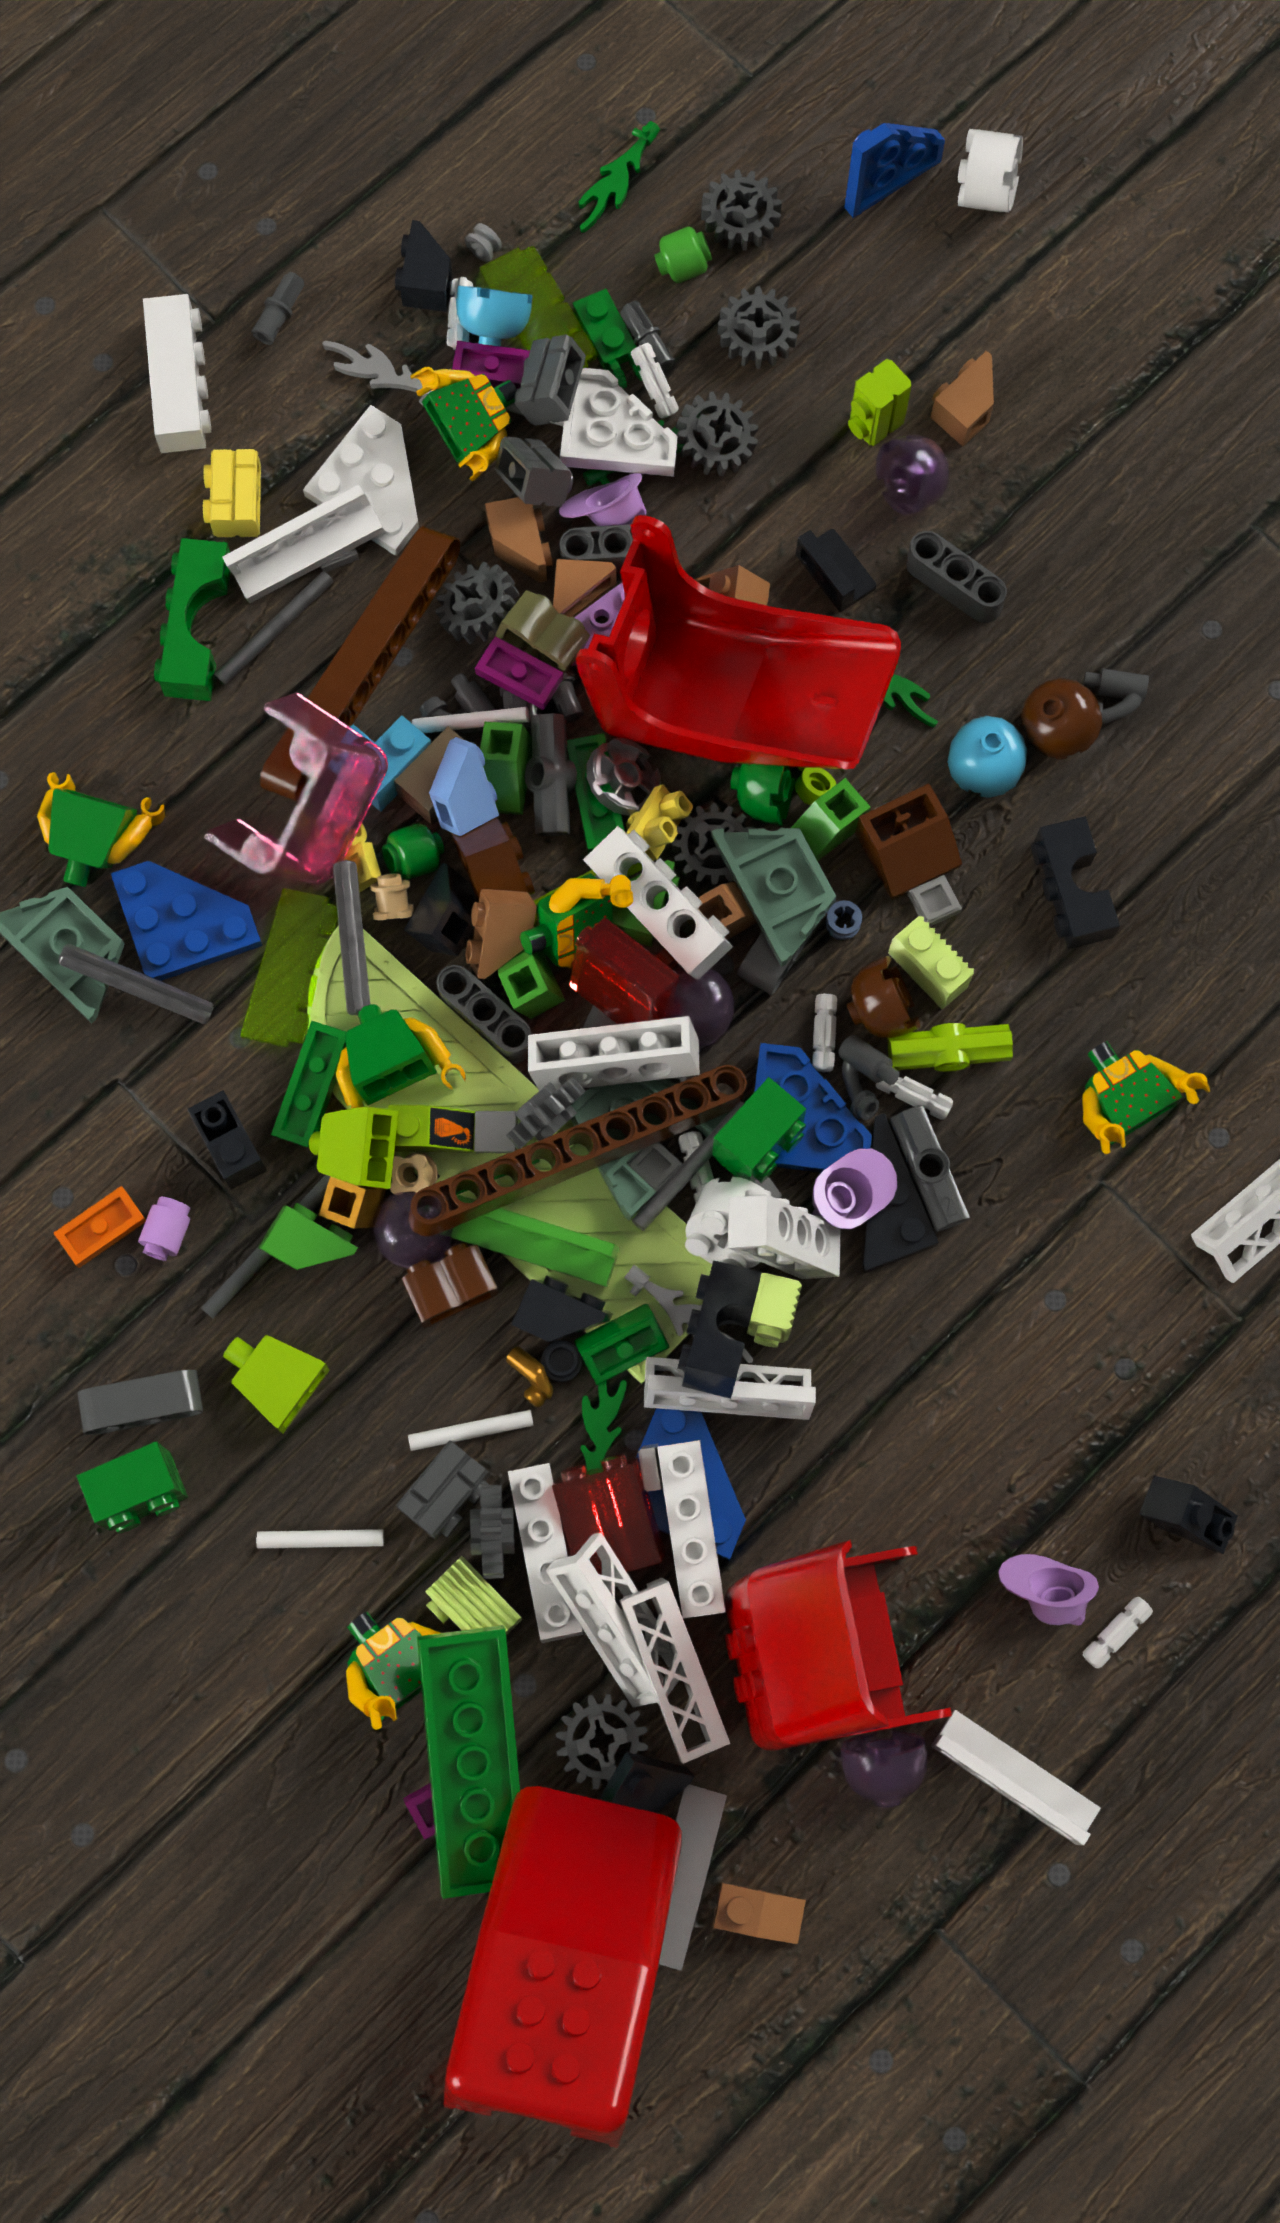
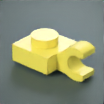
M344 821L334 828L336 840L342 851L334 860L335 863L342 860L354 861L356 863L360 893L370 887V885L378 882L377 877L381 875L372 843L365 842L367 840V832L364 825L359 823L350 829L349 822Z

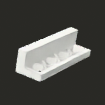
M360 484L222 556L228 569L235 576L246 600L252 603L320 567L324 563L384 533L385 530Z
M1280 1159L1191 1234L1196 1246L1214 1256L1225 1278L1232 1283L1236 1282L1280 1244ZM1269 1219H1275L1272 1232L1265 1238H1259L1263 1224ZM1240 1244L1245 1245L1242 1257L1232 1265L1227 1255Z
M646 1358L644 1407L809 1420L816 1403V1387H811V1369L740 1364L732 1397L729 1399L682 1387L685 1371L677 1369L680 1359ZM655 1370L671 1371L675 1376L654 1375ZM742 1377L754 1378L758 1383L741 1382L739 1380ZM783 1380L801 1381V1386L780 1385Z
M601 1532L593 1534L576 1555L554 1560L546 1569V1572L632 1707L658 1703L624 1611L620 1609L615 1601V1587L619 1588L623 1598L639 1591ZM595 1552L602 1561V1575L597 1573L589 1560ZM644 1601L632 1606L637 1620L641 1624L653 1629L657 1620L646 1602ZM645 1632L646 1644L651 1635L648 1632ZM657 1637L651 1651L652 1660L658 1665V1655H661L667 1666L670 1667L674 1658L668 1641ZM677 1667L675 1673L680 1674L679 1669ZM657 1671L660 1681L663 1684L665 1677L662 1676L660 1671ZM672 1679L670 1686L667 1690L666 1697H668L670 1692L679 1682L678 1679Z
M659 1578L647 1583V1589L619 1601L681 1763L684 1764L730 1744L670 1583L664 1578ZM652 1598L659 1616L653 1629L638 1623L632 1606ZM662 1627H663V1630H664L665 1634H663V1633L660 1632V1630H661ZM641 1630L651 1634L647 1644ZM657 1637L668 1641L674 1658L669 1669L655 1664L652 1660L651 1651ZM677 1667L679 1669L680 1674L675 1673ZM657 1671L666 1674L663 1684L660 1681ZM673 1678L684 1682L689 1695L684 1710L669 1704L666 1697ZM672 1711L682 1715L678 1725ZM688 1718L699 1722L706 1742L690 1749H686L681 1736Z
M953 1710L952 1716L948 1718L931 1747L1075 1845H1085L1091 1835L1087 1830L1101 1808L957 1710Z

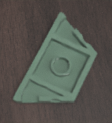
M762 828L748 829V832H724V829L711 831L713 842L781 967L787 965L836 901V894L799 828H780L777 831H768Z
M68 887L49 892L43 898L34 897L19 902L20 906L0 912V934L92 1024L98 1016L109 985L61 966L59 964L60 954L66 944H72L118 964L125 945L123 940Z

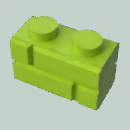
M885 359L873 368V373L868 372L855 383L848 425L858 439H864L872 446L886 438L888 432L892 433L902 426L905 421L912 386L911 380L892 360Z

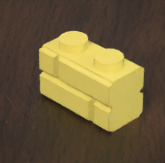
M231 449L213 450L211 452V465H204L205 488H210V499L203 500L204 522L210 523L213 534L216 537H235L236 535L240 537H258L260 535L261 463L258 452L254 449H236V451Z

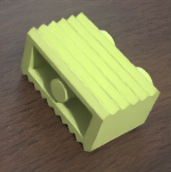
M918 916L891 940L889 955L941 1009L948 1006L968 988L974 974V968H968V962H962L963 957H958L957 951H951L952 945H946V939H940V934L935 933V928H929V922H924V917Z
M769 1273L761 1274L747 1334L755 1336V1343L768 1347H778L779 1342L784 1343L788 1340L802 1288L799 1281Z
M463 1556L425 1591L432 1599L426 1606L443 1624L450 1618L461 1631L503 1625L507 1635L522 1620L519 1614L483 1579Z

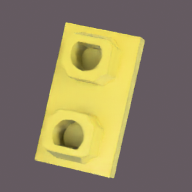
M663 784L656 786L641 810L632 813L626 823L628 831L626 833L629 834L632 830H635L650 846L645 853L653 861L657 860L665 846L674 841L678 834L677 826L682 818L689 816L693 805L682 791L670 793Z

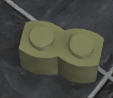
M527 590L503 619L495 635L499 639L562 671L563 676L575 661L578 651L584 649L590 638V634L578 619L558 613L548 598Z

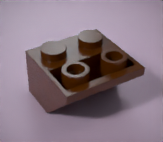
M929 783L858 818L855 834L891 900L962 866L949 818Z

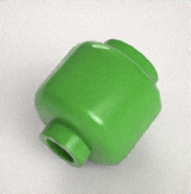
M690 226L663 236L659 241L660 252L654 254L661 275L669 274L675 283H682L704 274L708 268L707 262L712 260L703 232L696 233L695 229Z

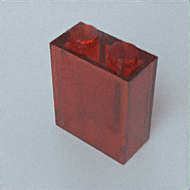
M606 917L594 927L587 926L584 928L575 941L577 949L575 958L571 963L572 974L569 986L616 1024L669 1018L679 975Z
M620 1454L602 1460V1467L586 1471L585 1465H579L561 1471L562 1478H558L555 1481L552 1489L571 1556L576 1555L591 1535L601 1532L626 1572L662 1562L666 1553L649 1493L644 1490L638 1457L627 1460L625 1454ZM595 1552L589 1560L597 1573L602 1575V1561Z

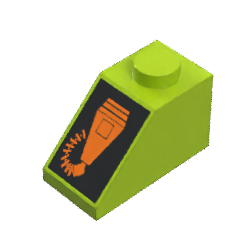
M388 1105L389 1110L398 1111L395 1152L476 1153L474 1152L475 1111L431 1105Z

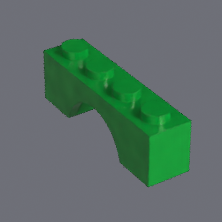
M181 538L179 552L173 553L171 570L172 575H175L174 586L168 587L166 593V609L169 611L168 623H162L160 630V644L164 646L162 659H156L154 668L155 682H159L165 697L211 701L216 663L211 650L198 643L191 636V626L195 615L202 606L228 593L231 571L222 556L230 553L228 543Z

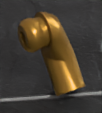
M518 1346L512 1349L507 1356L506 1362L530 1382L531 1386L524 1391V1397L533 1406L541 1407L546 1399H551L553 1394V1388L546 1371L539 1361Z

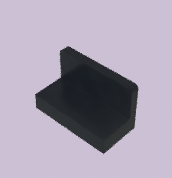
M830 529L818 538L811 530L798 537L796 556L839 612L844 611L876 589V582L834 529Z

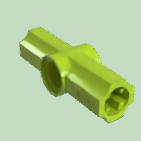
M947 1023L934 1026L930 1031L910 1032L898 1037L887 1038L888 1057L893 1062L892 1067L898 1071L934 1067L936 1071L949 1072L965 1069L970 1064L1011 1061L1013 1058V1041L1009 1024L966 1028L962 1023Z

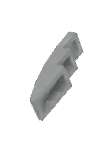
M690 1784L684 1788L675 1820L682 1830V1847L659 1961L660 1965L682 1971L727 1797V1795Z

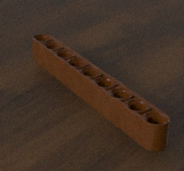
M424 526L416 531L266 760L260 776V786L263 789L297 802L305 799L456 564L460 552V540L458 538Z
M719 1066L423 1188L415 1193L411 1200L408 1216L409 1225L420 1236L428 1237L439 1234L729 1113L739 1103L746 1089V1077L735 1066ZM721 1083L727 1084L733 1089L734 1094H723L716 1085ZM685 1098L691 1099L698 1105V1109H687L681 1104L680 1100ZM648 1113L659 1116L662 1124L652 1125L644 1119L643 1115ZM612 1128L619 1129L626 1138L624 1140H614L607 1134V1130ZM576 1143L582 1144L587 1148L589 1154L584 1156L576 1155L570 1150L569 1146ZM544 1159L549 1162L552 1169L545 1172L539 1171L532 1165V1161ZM501 1174L508 1175L515 1184L510 1187H502L495 1182L494 1177ZM461 1190H469L475 1194L477 1200L472 1203H464L457 1198L456 1193ZM422 1206H432L438 1211L439 1216L433 1219H426L420 1216L417 1210Z

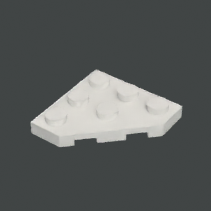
M583 368L569 419L564 421L560 460L567 467L674 477L678 436L668 427L664 429L652 418L653 412L634 394L629 396L618 385V379L609 370Z
M370 405L308 482L303 492L306 498L320 505L360 484L385 530L384 533L371 540L397 556L419 529L403 431L399 422Z

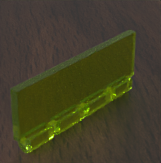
M530 246L522 250V252L517 247L479 267L490 289L533 295L528 324L518 335L526 350H531L533 340L543 338L551 340L554 336L567 334L573 338L586 355L583 368H589L588 363L595 360L598 353L586 332H580L582 326L568 302H563L565 300L563 293L551 273H546L547 266L534 246Z
M287 888L282 889L241 1030V1038L286 1048L288 1047L289 1040L295 1043H304L310 1015L299 1012L298 1009L299 1007L303 1009L312 1007L318 976L309 974V970L314 971L315 968L320 967L321 957L329 940L319 937L321 933L331 936L338 925L337 906L329 904L328 897Z

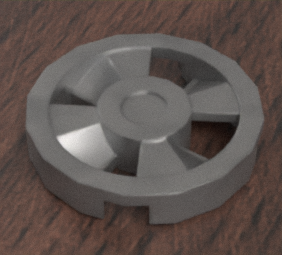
M614 738L608 743L601 744L591 753L587 762V780L592 793L602 805L614 813L627 816L641 810L654 787L661 785V775L659 769L657 768L653 771L651 764L648 762L647 759L651 756L648 751L636 742L624 738ZM604 752H608L610 758L606 756ZM635 761H637L641 765L643 771L640 770L639 766L635 763ZM609 783L615 792L605 793L601 790L600 786ZM636 786H639L647 793L644 801L639 805L636 804L630 792Z

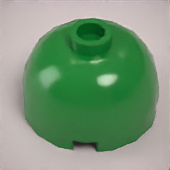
M742 764L741 767L735 766L733 769L731 789L737 790L738 803L742 810L751 818L763 823L781 826V818L786 819L789 813L796 778H791L789 766Z

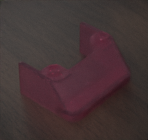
M296 692L266 703L263 709L296 731L290 744V758L297 769L309 776L280 840H277L270 834L259 833L239 818L207 831L204 838L254 872L310 884H322L334 877V863L344 860L387 773L388 760L384 751L379 746Z

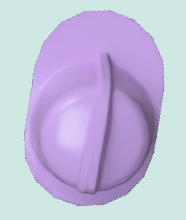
M640 473L629 474L615 482L582 491L565 501L562 507L559 508V514L564 518L587 515L596 526L629 525L636 516H646V509L637 488L642 480V475Z
M857 1149L846 1154L823 1170L816 1178L812 1193V1201L815 1208L812 1215L822 1216L828 1224L838 1229L850 1230L860 1226L884 1209L894 1198L897 1189V1174L892 1163L882 1153L873 1149Z
M1021 1554L1010 1557L1001 1564L998 1571L1000 1582L1006 1590L1028 1600L1033 1614L1041 1622L1050 1625H1081L1085 1620L1087 1603L1096 1596L1099 1589L1097 1579L1091 1573L1035 1554Z

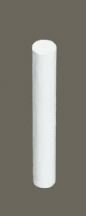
M526 706L412 719V724L422 733L443 732L448 726L452 730L484 727V722L527 723L530 716Z
M531 1410L409 1434L408 1439L411 1451L444 1445L449 1440L458 1442L531 1427L534 1424Z
M384 1529L258 1531L256 1543L257 1548L384 1546Z

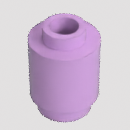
M159 1197L157 1205L151 1206L138 1243L144 1246L143 1253L163 1261L167 1260L168 1255L177 1256L191 1220L188 1217L190 1207L171 1198Z

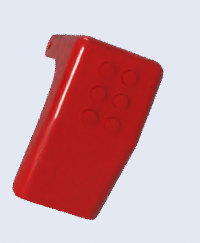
M636 516L631 523L633 541L620 570L625 599L610 636L594 633L588 649H580L575 658L579 675L600 727L614 737L721 763L854 769L864 753L900 657L901 641L898 633L887 625L776 608L728 597L712 591L695 581L682 568L671 530L667 525L650 516Z
M851 1539L758 1568L734 1582L728 1588L725 1595V1607L730 1633L725 1635L726 1648L730 1660L736 1659L739 1676L734 1677V1690L737 1701L739 1703L744 1702L750 1735L758 1747L764 1750L775 1751L952 1716L951 1708L905 1716L899 1687L903 1686L885 1595L884 1592L879 1590L874 1565L917 1556L916 1546L845 1558L852 1548Z
M525 1787L517 1793L509 1815L449 2055L445 2074L444 2107L450 2109L457 2108L491 2117L493 2111H500L538 2119L571 2129V2136L609 2144L611 2147L618 2148L629 2114L681 1853L682 1830L677 1821L662 1814L545 1787Z

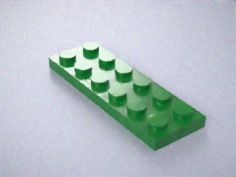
M503 1625L417 1636L440 1894L442 1899L490 1892L511 1808L517 1793L520 1792L506 1629Z

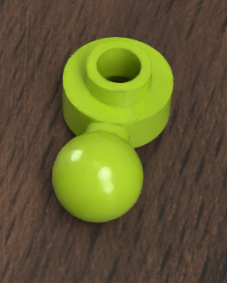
M797 767L802 773L795 782V789L800 799L808 805H812L815 800L836 785L833 776L822 768Z

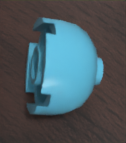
M458 285L456 298L457 316L460 324L467 332L479 336V344L501 346L502 339L516 337L528 324L533 295Z
M984 716L972 719L959 729L950 744L947 763L951 777L960 788L967 792L971 790L974 793H981V797L989 798L1003 795L1016 786L1025 770L1027 748L1024 737L1013 724L1002 718Z

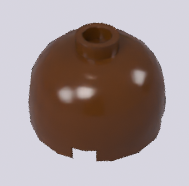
M1065 678L1047 680L1034 688L1026 698L1021 713L1022 728L1030 744L1046 757L1060 760L1088 750L1098 738L1103 722L1102 713L1094 694L1079 682Z
M885 956L871 962L858 972L851 986L853 1001L847 1003L849 1014L855 1025L863 1023L871 1034L879 1038H894L920 1028L919 1017L911 1019L907 1009L908 1007H914L915 1004L898 967L888 968L891 961L890 956Z

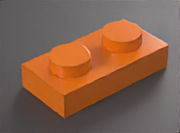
M120 1186L54 1232V1235L74 1264L81 1268L144 1224L146 1219L123 1186Z

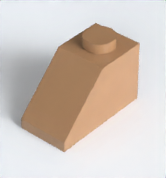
M720 1882L712 1926L716 1929L748 1936L798 1944L806 1900Z

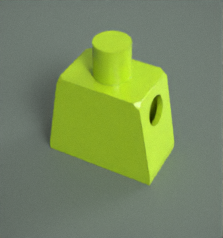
M363 1106L325 1113L321 1121V1130L314 1132L309 1139L310 1151L318 1156V1172L357 1186L390 1189L398 1111Z
M268 1335L262 1338L256 1348H253L241 1338L236 1337L223 1355L225 1359L239 1368L231 1383L282 1434H284L330 1371L323 1361Z

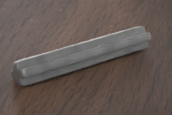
M342 860L334 863L333 874L346 1008L349 1015L358 1016V1012L364 1006L370 1005L358 872L354 861Z
M66 944L60 954L59 964L63 967L199 1023L206 1024L213 1011V1004L207 1000L72 944Z

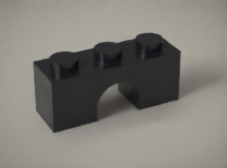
M1086 816L1040 827L1034 842L1031 844V849L1036 865H1042L1045 878L1042 881L1045 897L1048 902L1053 901L1057 913V915H1054V926L1058 937L1065 939L1067 949L1114 938L1120 924L1109 889L1099 892L1083 891L1076 886L1071 872L1076 869L1091 866L1097 854Z
M713 1260L710 1275L701 1274L695 1297L703 1300L701 1311L692 1309L687 1333L694 1335L692 1346L683 1344L677 1368L685 1371L682 1387L731 1399L745 1343L725 1337L718 1327L726 1324H735L748 1328L762 1272Z

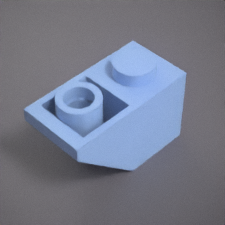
M458 737L449 741L429 795L441 828L462 836L498 817L499 813L495 801H497L496 791L487 780L483 768L485 758L482 751L476 744Z

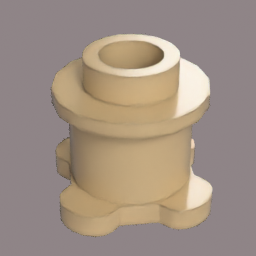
M397 873L378 876V882L370 885L371 891L375 892L377 905L374 908L373 920L411 917L414 908L413 904H408L407 888L410 887V882L402 880L401 874Z
M416 1152L406 1156L404 1159L401 1156H394L390 1190L395 1196H403L406 1192L417 1193L421 1189L436 1183L438 1179L437 1165L427 1154ZM415 1169L418 1172V1178L414 1174Z

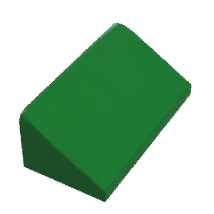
M643 1304L574 1341L596 1385L645 1361L647 1357H652L670 1348L648 1304Z

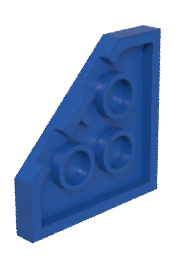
M883 123L872 131L870 129L863 131L853 142L844 208L854 218L940 163L945 139L936 129Z
M151 861L111 873L146 976L162 981L263 946L249 906Z
M760 1043L754 1092L770 1077L806 1108L804 1118L806 1127L802 1131L804 1136L790 1153L783 1149L775 1161L777 1167L821 1173L846 1154L857 1149L871 1148L872 1135L862 1123L860 1124L846 1107L843 1099L830 1083L822 1078L801 1048Z
M656 1408L639 1450L644 1445L656 1443L659 1446L700 1440L717 1556L730 1560L746 1519L703 1415L698 1411ZM637 1453L615 1505L614 1512L670 1535L664 1489L648 1492L644 1490L639 1453Z

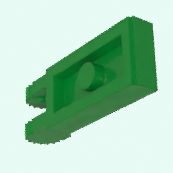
M605 288L572 302L573 312L603 370H609L618 379V385L624 389L627 387V382L620 364L628 361L634 375L639 381H642L638 372L641 368L639 365H635L631 356V351L637 346L633 343L634 340L607 289Z

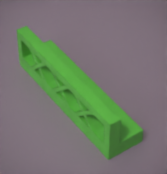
M461 1195L457 1196L464 1203L476 1201ZM502 1208L454 1227L451 1234L453 1239L471 1245L477 1244L478 1247L607 1288L620 1250L613 1243Z

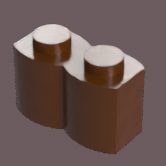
M467 1243L458 1244L448 1249L444 1253L446 1257L438 1262L431 1264L429 1260H423L407 1269L408 1275L402 1278L403 1285L423 1328L439 1323L460 1311L474 1307L498 1295V1288L477 1244L468 1247Z

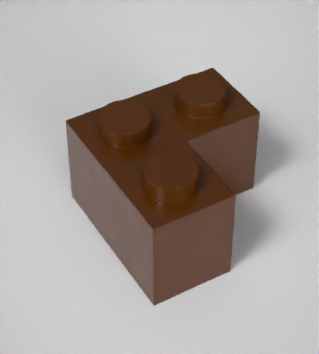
M496 817L462 836L451 833L460 862L469 876L477 902H479L481 889L528 892L529 895L535 893L528 872H521L518 860L524 859L520 844L516 836L513 837L507 822L500 823Z

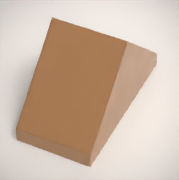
M557 559L553 601L555 610L567 617H575L617 584L615 565L612 562Z

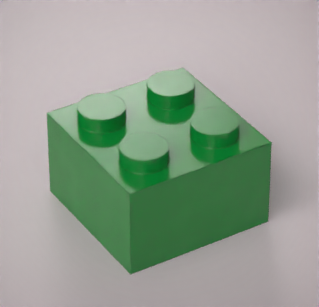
M768 1077L714 1136L712 1157L735 1177L744 1178L752 1182L758 1180L760 1183H763L777 1167L775 1161L783 1149L790 1153L803 1138L804 1134L802 1131L806 1127L804 1123L806 1108Z
M157 1441L76 1475L94 1523L109 1531L116 1529L117 1534L140 1526L141 1522L139 1519L154 1512L157 1517L176 1511L180 1508L179 1502L188 1498L170 1451Z

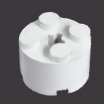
M969 129L966 140V152L970 153L967 160L961 159L958 172V183H962L958 196V206L1009 213L1011 211L1019 176H1017L1018 163L1021 164L1022 136Z
M732 1177L730 1182H719L720 1178L713 1179L702 1189L688 1220L685 1247L691 1254L700 1256L711 1264L715 1260L747 1269L759 1264L760 1261L728 1248L729 1198L743 1197L747 1190L765 1189L752 1181L739 1177Z

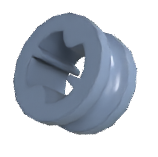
M842 900L834 903L826 916L825 925L829 934L838 940H848L856 936L862 923L861 910L851 901ZM844 912L852 916L850 928H847L846 924H844L843 928L836 925L837 913H841L842 917Z

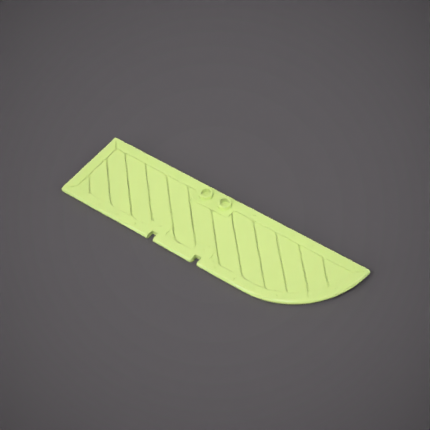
M339 925L325 944L311 979L307 1007L308 1029L311 1020L346 1032L361 1024L358 1016L349 1015L346 1008ZM363 929L370 1004L378 1005L382 1013L394 1009L399 1012L403 1019L413 1017L432 1027L450 1052L449 1060L451 1063L460 1065L466 1075V1080L464 1081L459 1071H449L446 1075V1080L453 1088L449 1089L442 1082L441 1068L439 1065H436L437 1073L367 1107L388 1109V1105H431L469 1111L517 1112L519 1108L539 1092L538 1088ZM336 1081L333 1094L346 1109H352L351 1105L346 1106L338 1081ZM571 1119L554 1134L574 1127ZM534 1137L523 1147L535 1143L538 1140ZM576 1143L569 1146L570 1150L576 1155L584 1156L589 1154L587 1148L582 1144ZM394 1151L396 1156H401L403 1159L410 1154L416 1153ZM418 1152L427 1154L436 1163L438 1175L440 1176L436 1183L508 1154ZM540 1159L539 1163L533 1165L539 1171L545 1172L552 1169L549 1162L544 1159ZM598 1168L501 1207L508 1211L613 1243L620 1248L608 1288L503 1255L530 1281L531 1279L544 1281L546 1275L568 1284L566 1292L581 1298L583 1292L597 1297L606 1302L603 1309L613 1313L610 1321L643 1304H648L670 1348L652 1357L668 1358L689 1335L687 1333L688 1325L683 1323V1335L678 1336L669 1316L659 1302L644 1287L637 1296L631 1294L629 1291L634 1285L624 1278L632 1266L635 1265L650 1276L649 1281L665 1289L683 1291L682 1297L673 1299L675 1305H702L703 1300L695 1297L701 1274L709 1276L712 1264L700 1256H695L688 1252L685 1247L687 1224L670 1208L666 1206L644 1231L640 1230L632 1222V1219L628 1221L624 1217ZM415 1169L414 1173L418 1176V1172ZM508 1175L495 1180L502 1187H510L515 1184ZM469 1190L461 1194H458L473 1200H477L475 1194ZM604 1324L585 1330V1332L589 1333ZM646 1360L627 1369L641 1384L645 1382Z

